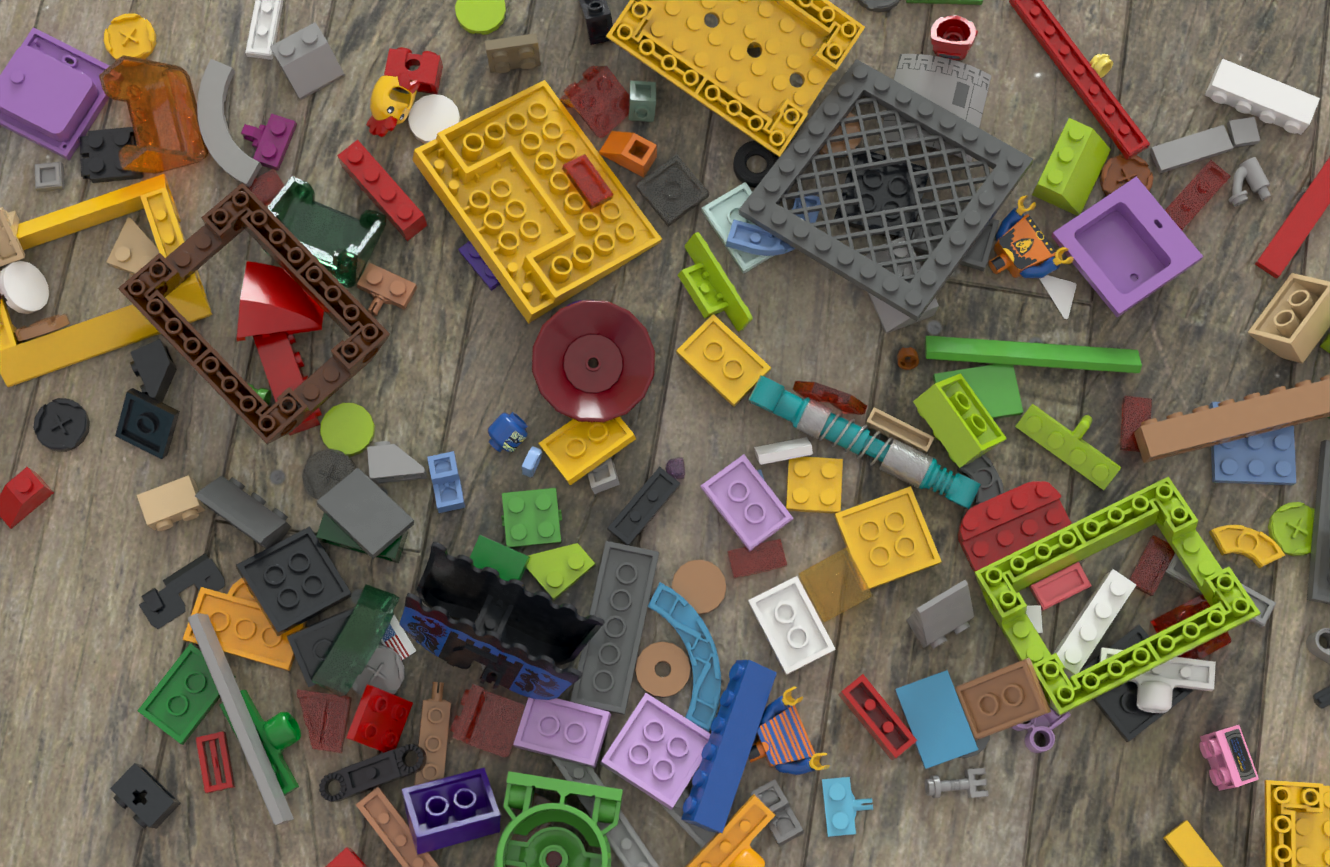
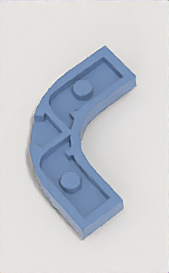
M814 195L804 197L806 207L820 205L819 197ZM795 198L792 210L802 208L800 198ZM819 211L808 213L810 223L816 222ZM798 214V215H796V216L800 217L801 219L805 220V219H804V214ZM735 219L726 242V247L762 256L785 254L795 249L759 226Z

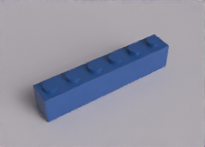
M736 660V663L730 669V680L727 689L721 695V706L718 715L712 721V732L708 743L703 747L701 753L702 761L699 769L693 776V787L690 795L683 804L681 820L709 832L723 833L777 672L751 660Z

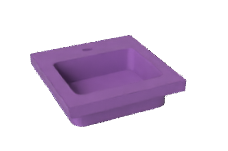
M33 27L0 75V125L70 160L80 145V137L87 134L122 79L123 74L121 71Z
M1137 176L1054 231L1051 236L1060 248L1065 247L1069 249L1064 252L1066 256L1074 257L1072 263L1116 317L1128 311L1203 258V255Z

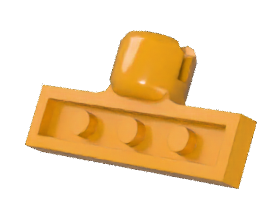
M753 794L725 824L723 833H716L685 867H765L764 859L750 846V843L774 818L775 813Z

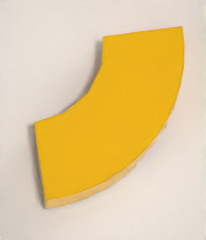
M1225 525L1209 531L1222 556L1231 553L1241 554L1251 559L1258 568L1285 556L1282 549L1269 536L1243 525Z

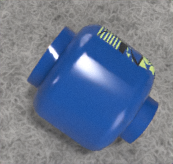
M514 412L511 414L502 413L488 428V434L491 437L488 442L498 452H501L503 449L507 452H513L527 438L526 428L528 425Z

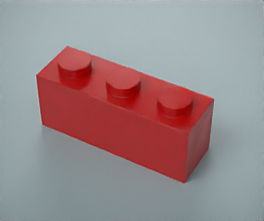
M864 674L838 694L891 760L896 759L918 741Z

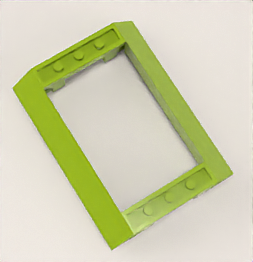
M1169 476L975 572L976 579L990 612L1019 660L1022 661L1030 658L1048 705L1059 715L1261 614L1231 568L1222 569L1196 531L1198 519ZM1156 524L1211 607L1071 676L1069 680L1064 672L1065 667L1056 653L1050 654L1027 616V604L1018 591Z

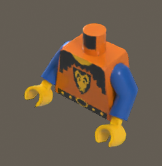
M1028 195L1019 198L1018 208H1014L1004 218L996 233L995 238L997 242L993 249L997 256L988 261L990 269L996 275L1007 268L1014 278L1019 276L1024 278H1043L1060 267L1059 264L1068 265L1073 262L1074 257H1068L1066 260L1062 259L1063 253L1068 251V248L1062 247L1055 251L1030 215L1024 216V212L1031 211L1036 206V203L1033 202L1029 208L1024 207L1023 201Z

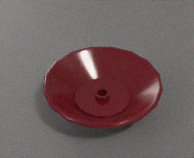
M582 300L559 309L542 325L533 345L532 373L540 394L557 412L579 422L604 423L627 414L645 397L654 377L655 350L647 329L629 310L609 301ZM596 359L598 366L596 368L589 367V360Z

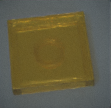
M848 548L838 551L799 573L824 622L873 597Z

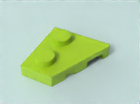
M576 543L528 555L530 560L526 569L551 598L555 600L596 564L581 546Z

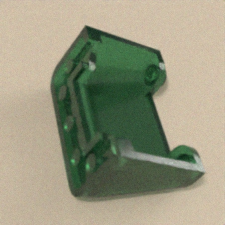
M291 176L267 207L346 288H352L359 280L386 226L387 219L386 215L378 211L365 210L359 220L315 201V193L312 186L308 182Z

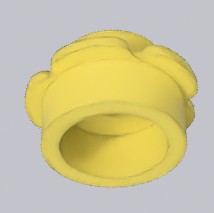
M1097 54L1090 61L1091 67L1094 68L1100 78L1104 77L1113 66V61L1109 59L1110 56L1108 54Z

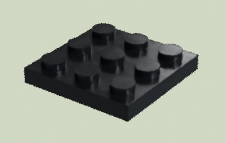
M870 152L872 162L886 160L885 155ZM866 153L853 155L852 157L854 166L868 163ZM906 163L856 171L865 214L916 205ZM911 163L913 172L927 170L926 167ZM848 172L845 184L853 182L851 172ZM928 176L916 177V187H926ZM855 188L842 190L843 201L857 199ZM924 193L918 194V195H919V199H920V203H921V201H922V197H923V194H924ZM859 204L845 206L847 217L861 215ZM840 207L837 208L834 219L842 218ZM918 211L904 213L906 224L916 222ZM899 214L885 216L888 227L902 225ZM881 217L867 219L869 230L883 228ZM862 220L848 223L851 227L864 230ZM908 229L910 239L913 229ZM903 230L890 232L889 235L890 238L898 239L904 237Z
M310 526L236 564V569L277 636L350 598L352 594Z
M1139 624L1109 648L1125 650L1149 638V636ZM1100 655L1084 666L1080 672L1099 663ZM1128 681L1092 699L1126 742L1131 741L1165 714L1151 713L1139 709L1137 706L1138 686L1132 681ZM1175 687L1172 693V707L1193 692V690Z

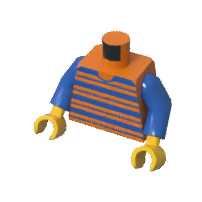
M794 686L787 689L783 696L770 703L764 710L756 733L758 741L753 743L748 757L750 763L766 757L769 767H775L781 773L801 775L815 770H826L830 767V765L822 766L820 764L821 756H826L827 753L815 754L796 710L795 704L803 700V696L796 700L791 696V692L797 687Z

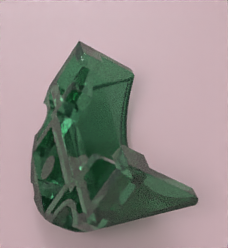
M365 584L344 629L311 681L338 697L346 695L358 675H361L384 636L400 597Z

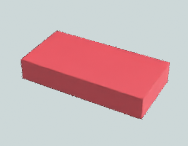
M1077 562L1029 586L1038 605H1041V611H1044L1090 588L1092 585L1080 563Z

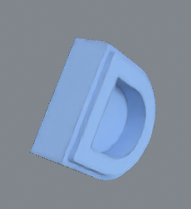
M534 446L531 447L522 465L523 475L530 478L534 476L543 452L541 449Z

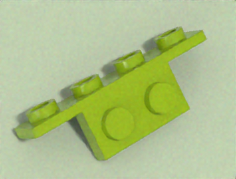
M699 232L694 233L685 244V249L695 265L681 270L678 277L704 319L725 311L738 332L742 331L751 322L753 317L737 293L735 286L723 271L721 264L709 249L707 242Z

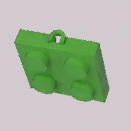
M556 488L502 493L504 515L501 518L502 527L505 526L507 547L562 543L560 532L562 513L561 510H558Z

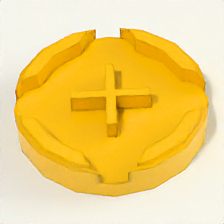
M135 13L123 14L115 17L108 29L106 27L104 31V44L108 53L116 61L134 64L145 60L153 52L156 46V33L152 24L147 19L142 18L141 15Z

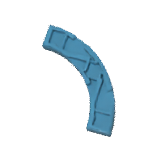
M660 582L648 607L659 613L674 627L686 646L693 671V691L685 718L710 732L712 721L716 717L721 693V671L716 646L708 628L696 610L677 592Z

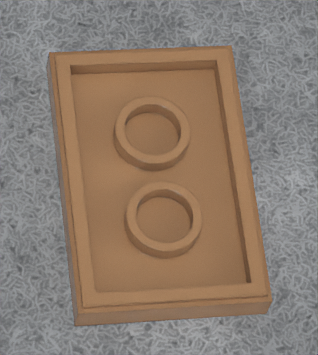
M1030 658L954 687L975 740L1051 712Z

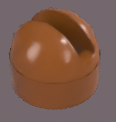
M903 347L898 351L897 362L900 368L910 370L918 366L919 356L916 349Z

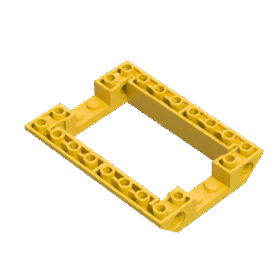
M165 174L20 223L16 235L22 249L26 250L145 209L158 251L165 258L185 242L179 224L181 219ZM198 270L165 297L189 323L213 315ZM0 294V374L7 387L161 334L132 304L23 343V341H17L14 331L17 328L12 324L4 296Z

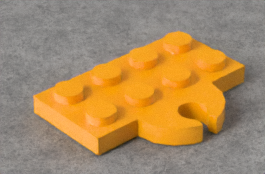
M242 578L232 585L228 594L201 587L191 616L196 613L208 614L224 653L287 671L291 670L295 658L287 635L305 628L307 622L305 621L277 636ZM188 622L182 640L198 645Z

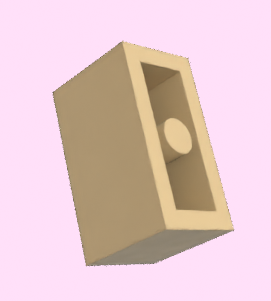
M188 475L138 494L137 498L147 526L153 530L164 531L173 527L174 522L182 519L183 521L193 520L199 516L200 512L205 511L204 504L195 497L199 491L195 480Z

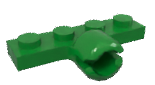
M241 690L240 692L284 796L297 789L299 785L283 758V751L300 740V727L294 717L288 712H280L269 720L264 721L247 690ZM222 702L221 704H219V706L222 709L226 719L228 720L232 730L234 731V728L231 724L229 716Z

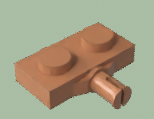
M370 262L357 283L358 289L369 293L374 298L367 309L374 316L378 315L384 303L392 304L405 310L417 289L415 283Z

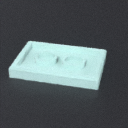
M746 182L701 208L702 213L725 247L734 219L755 225L739 215L740 207L752 193ZM726 247L743 274L773 257L755 255Z

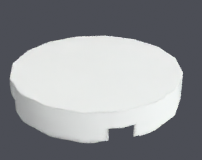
M436 94L423 96L416 101L408 117L413 135L424 144L436 139L438 132L461 122L458 108L454 102L443 95Z
M17 261L10 263L0 271L1 296L4 295L8 300L6 303L10 308L18 313L31 314L41 310L47 304L49 288L44 275L38 268L28 262Z

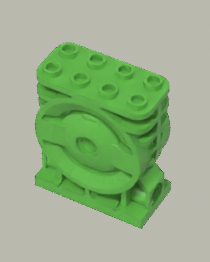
M508 771L503 807L512 820L507 824L499 839L494 867H507V865L550 867L546 862V858L552 851H557L562 856V863L559 867H611V849L606 834L618 825L623 789ZM535 788L558 792L561 796L560 803H546L532 807ZM571 795L595 797L592 819L581 810L566 805L567 798ZM511 808L521 809L523 811L521 814L516 816V814ZM562 822L579 830L586 838L589 846L600 847L602 854L586 852L579 837L572 831L562 827L541 829L532 835L527 842L511 839L514 834L526 836L531 830L541 824ZM598 822L610 825L601 831L598 827Z

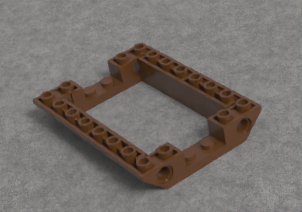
M241 183L201 217L205 224L166 258L161 253L156 255L118 289L268 445L291 433L375 357L390 336V333L280 220ZM244 229L349 336L346 341L342 340L330 350L332 357L294 391L290 387L277 397L278 401L271 407L165 298Z

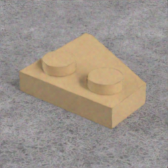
M127 218L107 259V264L134 275L158 255L159 251L131 218Z

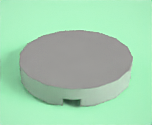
M382 644L369 645L360 649L353 656L349 665V681L353 690L361 696L367 684L395 694L404 680V665L400 655L392 648Z

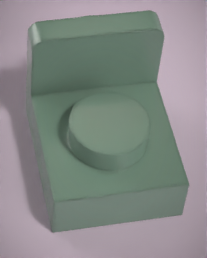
M630 81L628 119L631 121L653 122L656 108V82Z

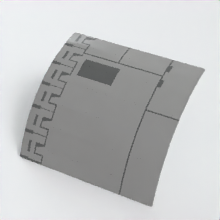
M900 54L894 77L895 81L974 126L980 127L991 75L971 65L952 59L924 54ZM895 116L884 118L883 128L897 125ZM899 116L901 125L911 123L910 121ZM916 128L903 130L905 140L919 138ZM922 129L923 137L933 136ZM898 131L885 133L886 141H901ZM939 141L925 143V146L941 150ZM943 141L946 150L955 148L954 146ZM961 153L954 154L958 157H961ZM966 154L967 161L971 162L972 157Z

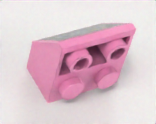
M1239 725L1200 736L1201 742L1199 746L1201 753L1209 761L1211 767L1209 775L1212 783L1218 786L1219 791L1236 788L1259 780Z

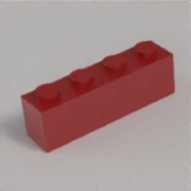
M358 139L337 155L342 168L406 241H409L428 226L425 216Z
M283 331L270 333V337L262 338V334L253 336L275 402H277V397L290 387L294 391L309 378L308 376L304 377L301 370L302 367H305L300 352L295 353L292 345L296 343L294 334H288ZM320 407L289 435L291 436L321 425L318 416L322 415Z

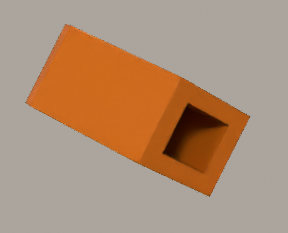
M611 131L599 154L644 178L657 158V145L635 133Z

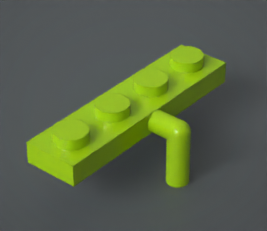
M1032 403L1015 426L1103 490L1106 489L1121 469L1118 464L1081 439L1092 424V417L1089 415L1083 416L1072 432Z

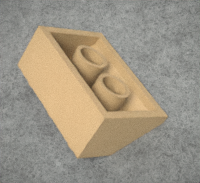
M1291 273L1250 328L1248 334L1279 357L1303 364L1330 327V282Z

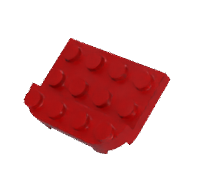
M1033 481L1025 483L972 507L963 516L959 525L958 540L974 574L976 571L1072 524L1060 501V493L1049 482Z

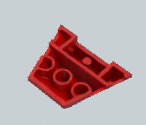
M246 262L239 305L237 341H244L247 336L261 334L262 338L270 337V333L283 331L288 334L322 330L324 310L283 268L258 262Z

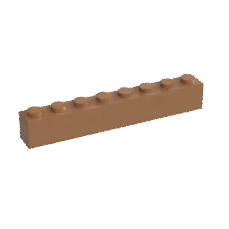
M1330 374L1321 377L1319 382L1312 383L1311 380H1305L1295 384V388L1286 390L1285 386L1270 390V394L1260 396V393H1253L1245 396L1243 401L1235 402L1234 399H1229L1218 403V407L1209 409L1208 405L1193 409L1191 414L1183 415L1182 412L1168 415L1166 417L1167 420L1157 422V419L1153 418L1143 421L1141 426L1134 432L1143 462L1147 463L1330 417Z

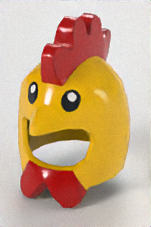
M400 73L396 77L381 76L378 79L370 99L372 116L366 124L370 128L369 132L372 135L384 137L388 131H393L396 125L406 120L414 103L417 89L420 86L419 81L414 80L410 82L407 73ZM395 87L403 88V89H405L406 91H408L409 94H405V93H401V92L395 91V90H393V88H395Z

